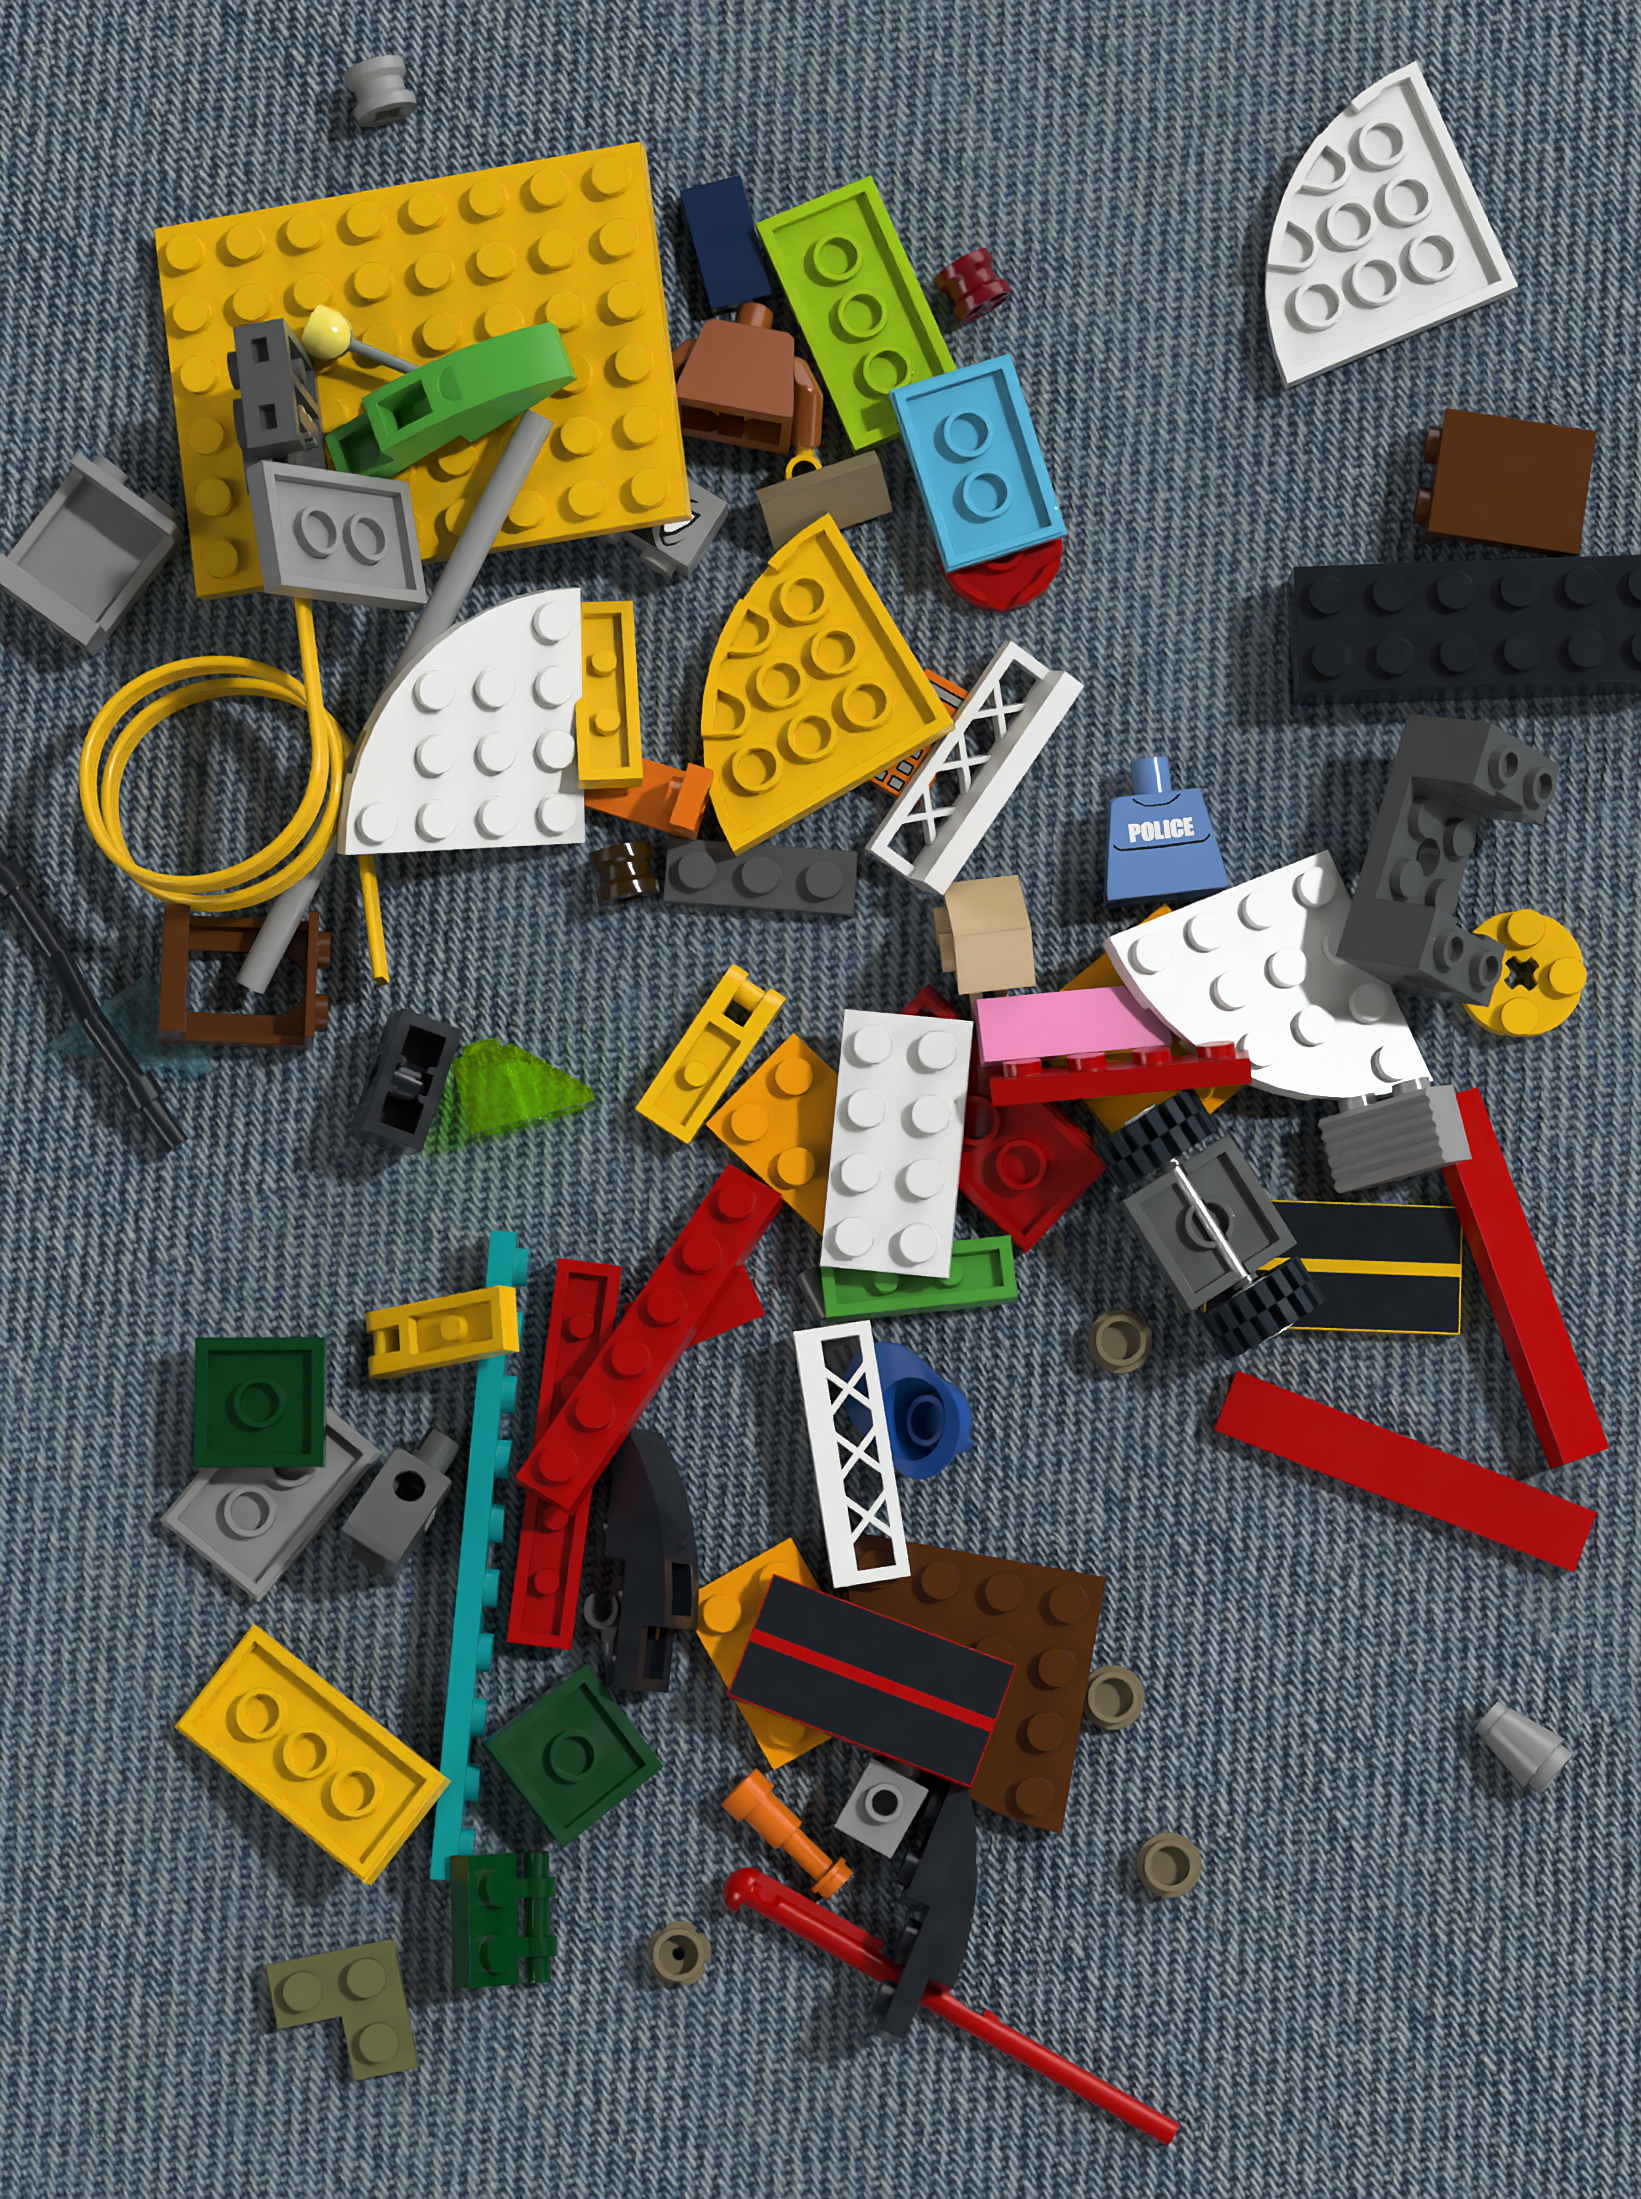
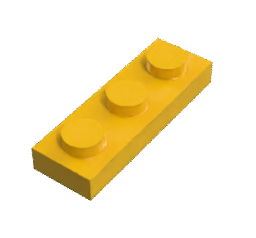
M633 601L581 602L582 698L575 703L578 789L642 787L643 767Z

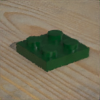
M195 1337L194 1467L326 1468L327 1338Z
M587 1664L577 1666L481 1743L482 1747L557 1847L561 1848L567 1846L664 1767Z

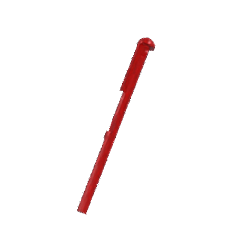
M742 1867L733 1871L726 1878L722 1895L727 1908L732 1913L736 1914L743 1904L881 1983L883 1978L894 1981L900 1964L878 1952L885 1944L884 1941L762 1873L759 1869ZM927 1986L925 1987L919 2002L920 2006L1164 2145L1168 2146L1173 2140L1180 2125L1178 2122L1000 2022L992 2011L983 2008L981 2015L965 2007L948 1992L943 1994Z

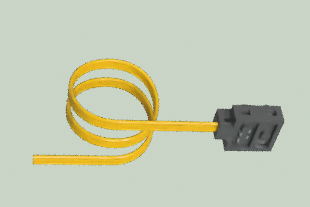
M284 318L233 327L236 351L227 353V365L234 389L241 390V399L233 400V413L238 445L242 449L247 493L249 494L246 468L262 460L328 470L314 360L307 353ZM294 597L304 685L274 666L248 658L212 655L182 659L147 671L124 685L101 708L87 732L80 755L79 791L88 828L100 849L115 865L128 874L142 889L164 903L190 906V910L200 912L232 911L262 903L281 894L304 878L322 859L337 834L343 785L347 775L346 760L354 746L344 729L323 706L310 599ZM240 674L261 678L232 677L197 682L160 697L140 711L120 733L107 758L101 783V817L97 795V772L101 752L115 724L135 703L163 686L195 676ZM235 695L274 698L296 705L308 712L312 747L308 785L297 812L276 839L249 859L232 867L208 874L173 876L156 873L135 864L122 835L119 818V790L122 775L130 755L141 739L154 726L187 706L213 698ZM330 757L331 782L325 813L310 842L292 862L268 879L245 889L216 895L186 894L214 892L231 888L263 874L284 859L304 838L319 812L326 791ZM358 854L372 976L378 985L389 984L374 855Z

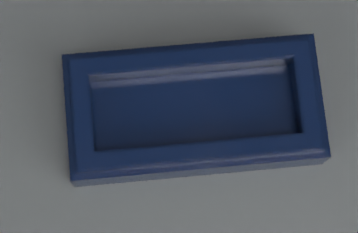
M738 175L680 190V198L711 314L736 309L745 303H760L771 300L772 292L741 176Z

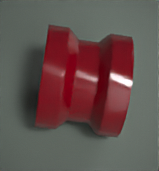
M979 248L960 257L934 278V283L938 290L943 294H948L954 302L953 315L960 325L968 324L990 313L1004 303L1013 293L1008 282L1005 279L997 278L992 270L994 259L987 248Z

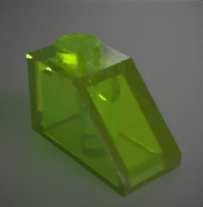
M489 1038L463 1046L464 1057L453 1059L451 1063L470 1134L474 1140L597 1107L591 1087L513 1043L501 1046L499 1038Z

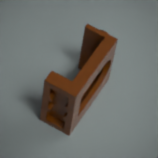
M164 905L159 1044L313 1050L314 1033L327 1032L328 994L316 993L317 969L329 970L331 932L319 931V912L310 911L309 921L300 922L283 955L284 958L296 964L304 976L305 990L303 998L295 1008L285 1014L278 1015L187 1012L189 951L248 954L266 919L190 915V906Z

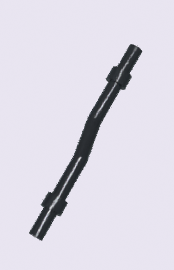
M0 849V903L6 901L48 963L81 1027L124 1088L119 1093L133 1114L141 1113L167 1153H170L184 1144L189 1138L161 1099L165 1094L164 1090L151 1072L144 1074L109 1023L68 947L27 889L31 882L16 861L9 863Z

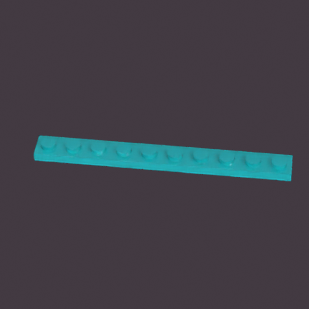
M491 1230L485 1288L498 1285L513 1288L515 1286L527 1287L530 1249L519 1248L520 1237L517 1232ZM517 1312L519 1351H521L524 1312ZM509 1354L478 1360L440 1772L451 1780V1783L437 1799L430 1879L451 1881V1855L474 1854L476 1829L465 1828L467 1802L478 1803L481 1788L482 1764L471 1763L473 1737H485L488 1713V1699L477 1698L479 1672H491L494 1649V1634L483 1633L485 1607L497 1608L500 1569L489 1568L491 1543H503L506 1520V1505L495 1504L497 1478L509 1479L512 1456V1441L501 1440L503 1414L515 1415L518 1376H507Z

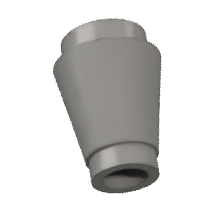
M1500 1701L1488 1711L1474 1729L1484 1738V1742L1523 1788L1529 1784L1539 1794L1551 1784L1573 1756L1562 1745L1565 1740L1564 1738L1515 1710L1508 1709Z

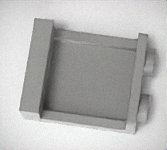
M76 452L69 461L73 469L8 556L6 557L0 552V589L85 652L95 657L185 537L179 526L173 522L179 514L168 503L150 491L146 493L143 499L123 485L128 476L103 456L98 454L91 462Z

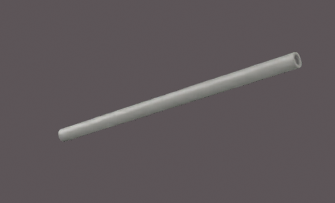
M529 409L524 411L428 599V604L425 605L370 715L383 693L400 671L429 642L452 625L554 425L552 421ZM363 729L346 760L347 773L352 774L358 751L367 733ZM328 798L321 812L319 813L300 853L307 846V844L310 842L315 832L317 831L323 818V815L325 813ZM337 834L317 865L299 882L277 896L235 981L253 991L264 994L337 851Z

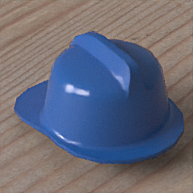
M886 1341L874 1343L893 1467L905 1477L924 1480L936 1476L951 1463L956 1454L967 1452L974 1444L973 1440L969 1437L972 1423L970 1405L960 1389L951 1382L940 1378L920 1357L899 1343ZM861 1350L851 1359L845 1372L844 1382L847 1384L863 1363ZM864 1372L853 1388L869 1399ZM848 1394L844 1400L848 1416L859 1432L866 1437L873 1427L871 1410ZM874 1436L870 1443L877 1449Z

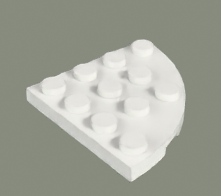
M1416 61L1385 76L1350 102V105L1313 141L1298 164L1283 195L1270 237L1265 268L1264 298L1270 343L1285 389L1513 294L1518 287Z
M566 587L538 590L498 602V605L485 609L464 622H457L429 642L400 671L383 693L363 729L367 733L358 751L352 774L347 773L338 816V854L356 855L585 843L584 789H578L575 703L582 698L580 588Z
M1328 850L1113 935L1102 942L1116 972L1135 1000L1144 1010L1150 1008L1161 1022L1181 1039L1178 1043L1192 1054H1197V1044L1223 1040L1235 1041L1236 1050L1248 1049L1252 1083L1247 1085L1272 1094L1309 1101L1313 1098L1343 1100L1375 1092L1376 1099L1393 1096L1391 1085L1429 1076L1430 1082L1433 1081L1390 985L1336 956L1352 901Z

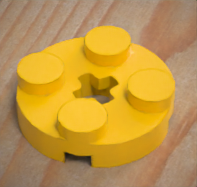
M1521 909L1516 912L1501 913L1493 916L1472 932L1487 935L1506 946L1502 960L1501 976L1494 987L1489 1007L1461 1003L1468 1015L1479 1026L1488 1032L1501 1036L1529 1038L1548 1033L1570 1016L1579 1003L1582 988L1586 983L1587 973L1583 965L1580 948L1564 926L1551 917L1539 914L1537 911ZM1514 958L1520 964L1528 960L1533 964L1536 969L1531 975L1536 983L1533 989L1528 991L1523 985H1518L1513 989L1507 986L1504 980L1510 974V970L1505 964L1508 960Z

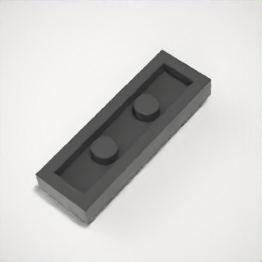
M668 838L663 902L670 905L853 918L858 852L758 844L736 857L729 842Z

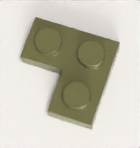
M395 1937L265 1965L278 2029L342 2016L354 2081L414 2069L420 2066Z

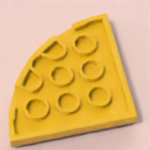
M829 513L800 531L768 561L769 567L755 581L744 599H739L721 632L710 663L703 695L701 718L705 768L711 769L714 772V780L708 792L719 824L736 857L956 730L953 720Z

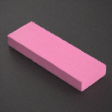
M1127 986L976 999L972 1004L981 1067L1002 1065L1005 1061L1039 1058L1041 1061L1067 1059V1056L1080 1053L1103 1052L1106 1055L1131 1053L1132 1050L1145 1047H1171L1173 1045L1171 1030L1161 1022L1150 1008L1144 1010L1135 1000Z

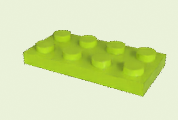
M870 175L756 223V232L855 456L902 437L888 395L890 390L957 370L874 180Z

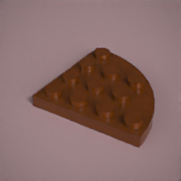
M861 1533L854 1542L858 1571L895 1565L891 1538ZM905 1541L911 1576L849 1586V1602L1017 1665L971 1790L969 1789L970 1798L996 1813L1026 1825L1062 1834L1106 1577Z

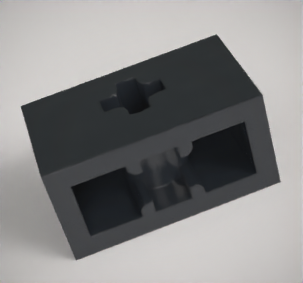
M404 1008L388 1015L348 1135L406 1156L421 1152L463 1030Z

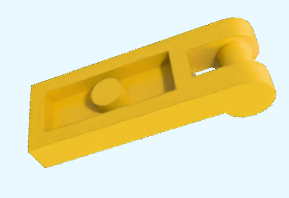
M732 964L635 1108V1112L688 1147L787 1000L786 997L774 989L770 988L765 992L747 980L750 973L736 964ZM733 1001L752 1013L744 1027L723 1015Z
M498 1285L370 1311L365 1314L366 1333L373 1335L374 1356L368 1357L369 1378L371 1379L401 1378L407 1376L408 1373L519 1352L516 1291L513 1287Z

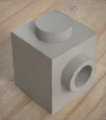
M871 1757L834 1822V1827L891 1859L929 1791L928 1788L917 1783L923 1772L888 1758L882 1763Z

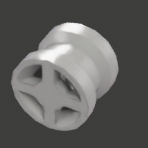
M398 55L374 57L355 64L343 74L347 89L355 93L358 104L354 109L358 125L376 127L390 124L409 116L417 109L413 92L405 89L403 78L407 72L402 57Z

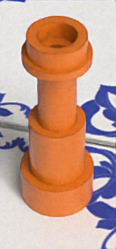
M754 1768L728 1794L720 1805L738 1823L744 1819L775 1850L781 1846L816 1881L810 1889L814 1893L818 1892L825 1900H828L849 1879L853 1871L845 1864L846 1860L842 1856L833 1862L799 1828L802 1821L771 1792L774 1785L757 1768Z

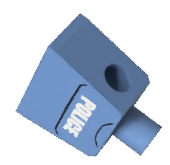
M1149 757L1130 762L1134 795L1113 798L1108 806L1103 893L1104 909L1206 898L1226 891L1229 887L1228 877L1200 789L1172 791L1167 757Z

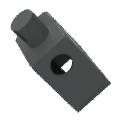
M428 1428L412 1454L396 1447L341 1528L340 1550L394 1584L450 1495L452 1481L444 1474L461 1450L460 1446L443 1433ZM411 1487L416 1489L420 1496L415 1501H404L396 1494L401 1488Z

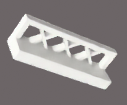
M1005 640L953 716L952 720L956 730L936 741L864 849L921 891L944 895L1084 685L1066 671L1049 670L1014 642ZM1013 662L1036 679V682L1022 702L1003 705L999 680L1010 663ZM989 696L990 708L979 710ZM1015 712L1008 723L1005 724L1004 714ZM992 716L995 735L994 744L987 754L967 757L964 731L973 719ZM954 748L955 760L945 761ZM979 764L970 777L969 766ZM957 768L960 794L952 806L932 809L929 783L938 771ZM919 799L921 804L920 812L910 813ZM944 816L935 829L934 818ZM922 820L925 846L911 864L887 847V845L902 824Z
M870 1320L793 1332L832 1587L835 1589L911 1576ZM859 1336L863 1363L848 1384L825 1368L822 1341ZM864 1372L869 1399L853 1388ZM827 1379L842 1389V1392L832 1406ZM848 1394L871 1410L873 1427L858 1448L835 1432L833 1415ZM874 1436L879 1463L863 1452ZM837 1443L853 1454L842 1470ZM858 1458L879 1472L882 1478L883 1491L868 1512L845 1495L843 1479ZM884 1501L886 1503L889 1527L874 1517ZM847 1506L863 1517L853 1533H851ZM869 1522L891 1538L895 1565L862 1571L857 1570L853 1544Z

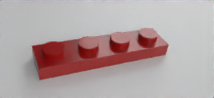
M1223 1040L1199 1043L1196 1045L1197 1054L1171 1056L1170 1047L1156 1046L1132 1050V1060L1106 1062V1054L1103 1052L1067 1056V1066L1047 1068L1041 1067V1059L1039 1058L1009 1060L1002 1063L1003 1072L991 1073L992 1107L1251 1084L1250 1055L1248 1049L1236 1050L1235 1041Z

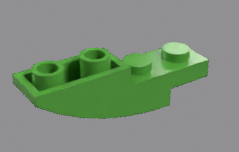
M547 322L509 332L460 349L391 381L362 398L366 412L324 438L336 471L388 479L459 435L471 442L476 441L577 380L557 326Z

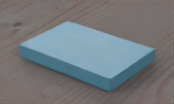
M1010 353L889 391L890 402L945 575L1067 536Z

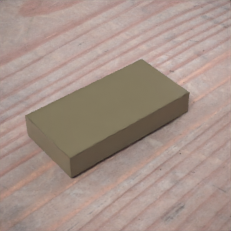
M875 450L755 491L768 538L774 552L779 551L800 531L827 513L830 514L840 530L893 512L881 463Z

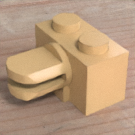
M1018 875L952 882L943 895L944 907L933 908L936 944L939 946L942 972H954L959 995L967 994L970 1021L974 1022V1027L975 1020L972 1004L976 999H983V992L992 991L993 998L1007 997L1008 989L1036 986L1031 925Z

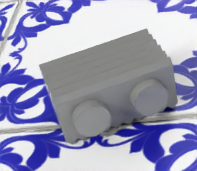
M1429 1076L1391 1085L1393 1098L1377 1102L1375 1092L1338 1101L1340 1113L1322 1118L1318 1124V1127L1323 1131L1321 1139L1326 1144L1324 1151L1329 1156L1328 1164L1332 1168L1331 1177L1335 1180L1334 1189L1338 1194L1374 1188L1471 1160L1472 1157L1453 1084L1431 1087Z

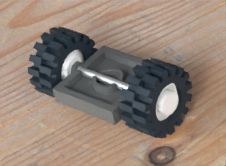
M1194 1089L1182 1090L1159 1105L1155 1103L1126 1121L1124 1127L1093 1146L1119 1190L1126 1188L1165 1164L1159 1170L1162 1176L1117 1204L1185 1313L1193 1311L1232 1286L1235 1291L1233 1294L1225 1297L1218 1304L1210 1307L1199 1316L1226 1361L1276 1336L1298 1321L1300 1317L1308 1314L1325 1301L1324 1296L1298 1255L1259 1277L1254 1272L1295 1246L1297 1242L1229 1134L1186 1161L1183 1156L1176 1159V1156L1218 1130L1217 1125Z

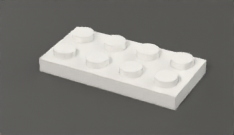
M845 1009L820 1266L950 1278L974 1031L973 1021Z

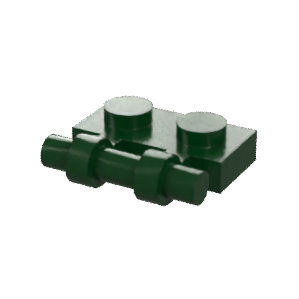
M523 1851L524 1877H517L516 1853L498 1852L450 1856L452 1988L471 1989L519 1984L518 1958L524 1957L526 1983L552 1982L551 1956H557V1935H551L550 1897H556V1877L549 1876V1851ZM524 1898L525 1936H518L517 1899Z

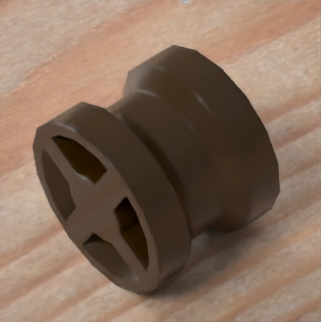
M650 842L623 843L602 848L589 854L591 868L599 873L601 882L600 887L596 891L599 906L628 904L660 894L658 880L650 875L648 862L653 856Z

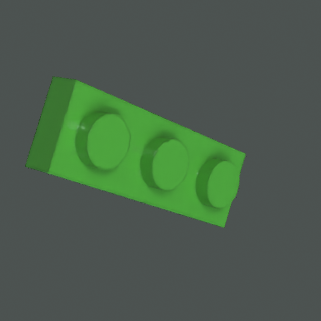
M1011 1235L953 1241L950 1278L820 1266L826 1324L1014 1304L1018 1302Z

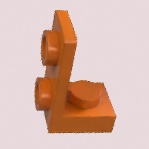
M642 758V787L584 789L585 808L683 839L697 840L710 800L708 789H711L714 772L711 769L688 763L686 771H682Z

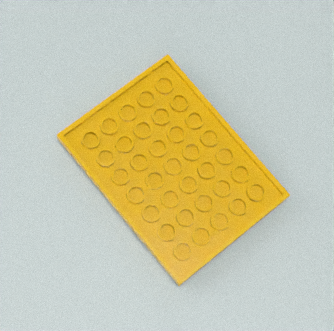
M641 142L154 229L196 596L201 600L208 601L264 591L250 495L247 493L242 449L238 445L234 423L233 400L241 399V390L234 389L227 365V353L236 351L233 327L284 318L301 342L306 324L314 309L320 304L340 312L349 320L354 331L355 340L419 367L460 349L519 329L547 322L557 326L577 380L529 408V410L552 421L554 425L488 554L692 520L646 148ZM351 351L334 360H322L311 356L316 367L324 437L366 412L362 401L363 397L405 374ZM524 412L474 442L459 435L388 478L408 482L422 565L449 560ZM325 441L328 470L336 471Z

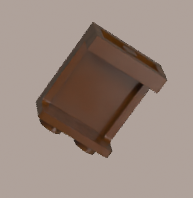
M1446 408L1439 420L1438 426L1428 425L1424 439L1422 463L1432 464L1429 488L1419 486L1414 506L1413 524L1423 525L1421 543L1434 545L1437 539H1445L1546 555V558L1577 557L1580 550L1597 431Z

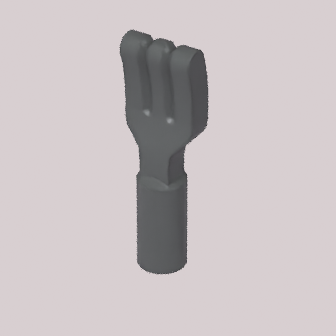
M817 1266L794 1277L816 1320L820 1321L822 1327L845 1324L844 1322L826 1324L822 1278ZM859 1336L825 1341L823 1354L832 1372L843 1381L851 1359L861 1350Z

